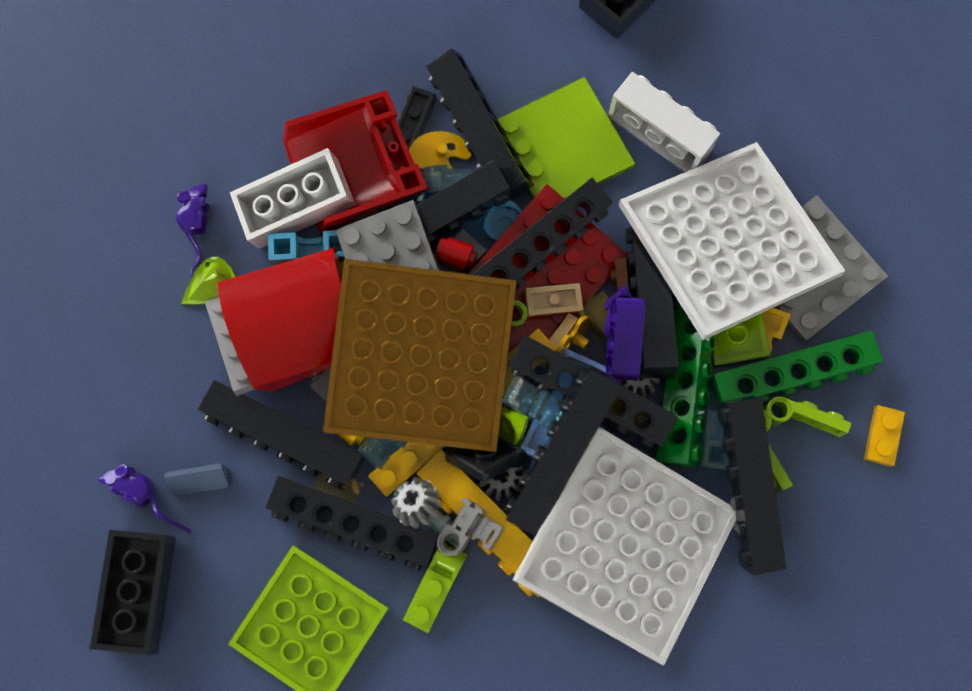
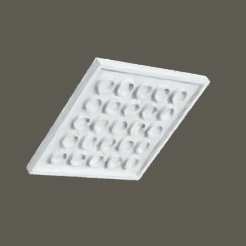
M757 142L620 199L619 202L620 209L702 340L842 276L845 272L841 263Z
M599 427L553 509L535 536L513 581L664 666L736 521V513L728 503Z

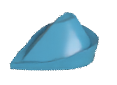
M510 200L502 206L491 207L485 211L486 214L481 218L479 225L481 233L487 239L496 242L522 213L521 209Z

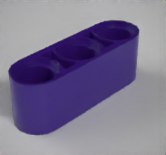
M613 297L611 301L606 373L618 380L636 381L640 375L645 303L642 298Z

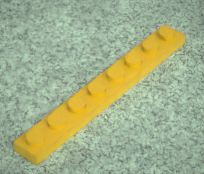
M539 328L528 336L554 351L557 350ZM518 346L508 353L503 396L522 380L512 375L513 368L508 366ZM538 358L533 362V370L544 361L543 358ZM406 442L374 469L368 477L387 497L445 446Z

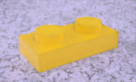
M880 405L874 407L864 460L889 467L895 466L905 412Z

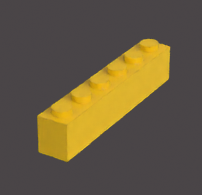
M440 450L417 472L418 477L421 481L428 480L433 485V488L439 491L441 508L448 515L452 511L458 515L465 504L461 500L470 499L486 510V515L480 514V516L483 518L487 516L497 524L506 527L492 550L483 547L484 542L481 540L477 544L488 556L493 552L500 559L497 565L508 576L512 573L515 575L533 541L519 527L506 521V514L461 469L448 463L445 453ZM493 530L492 534L490 535L486 543L490 541L491 537L495 533V530ZM518 584L520 589L528 597H530L532 594H534L536 597L540 596L534 593L533 591L527 589L526 587Z

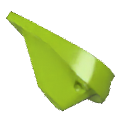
M216 256L204 260L195 271L181 304L204 305L205 301L218 297L217 282L236 277L231 266L225 260Z
M501 407L498 437L519 447L523 443L529 417Z

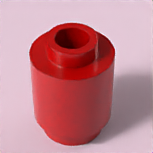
M442 237L437 246L435 258L440 260L441 264L466 272L468 267H474L478 253L474 252V245L451 237L448 239Z

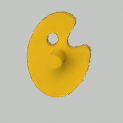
M444 131L430 132L418 137L413 141L409 149L414 164H418L420 170L434 175L452 173L453 168L449 163L450 158L469 160L471 157V153L466 148L465 140L462 137ZM452 144L455 149L448 150L447 145Z
M584 315L579 318L573 331L562 338L556 352L564 355L566 349L571 351L576 345L585 350L590 342L583 337L590 324L588 316Z

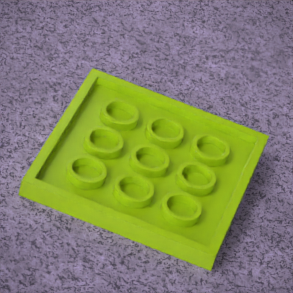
M585 77L498 119L534 183V186L528 189L533 199L546 184L566 199L591 178L600 185L635 166V162Z
M293 545L228 645L296 691H337L389 610V607Z

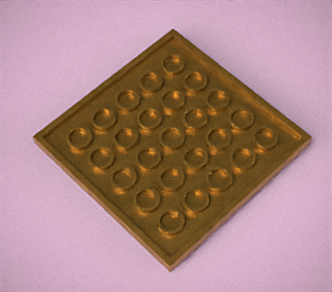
M345 258L323 432L496 452L516 281Z

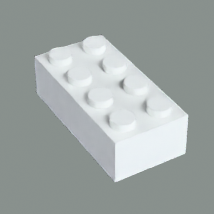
M631 72L613 94L608 118L682 171L687 172L701 166L710 155L720 135L715 126L696 117L690 108L679 105L667 92L659 91L651 85L646 77L638 76Z
M329 148L230 192L246 239L258 249L268 245V234L298 232L325 220L326 217L356 206L339 161Z

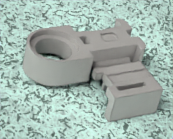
M462 499L461 501L465 504L454 522L447 523L438 537L437 545L439 550L448 556L458 555L464 551L470 539L475 540L476 537L484 542L483 547L492 550L506 527L497 524L487 516L483 518L480 514L486 515L484 508L470 499ZM493 530H495V533L491 537L490 541L486 543L488 538L492 534ZM449 534H455L459 539V546L454 551L448 550L445 546V539Z

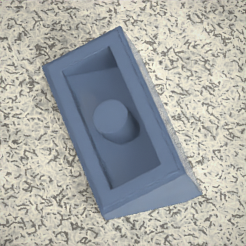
M221 463L164 473L168 486L174 496L229 487L228 470Z

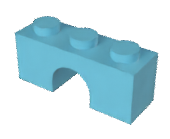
M336 230L323 231L322 237L312 239L301 238L297 236L296 232L268 234V260L272 266L331 248L336 249L340 262H343L345 259Z

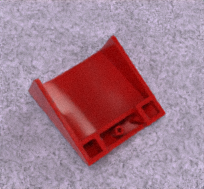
M388 90L285 122L282 140L290 165L329 148L339 161L356 204L354 207L326 217L325 220L316 223L315 225L321 236H323V231L337 230L428 189L418 164H414L396 120L397 112Z
M335 248L217 282L220 305L228 333L239 361L253 388L275 392L331 368L343 268Z

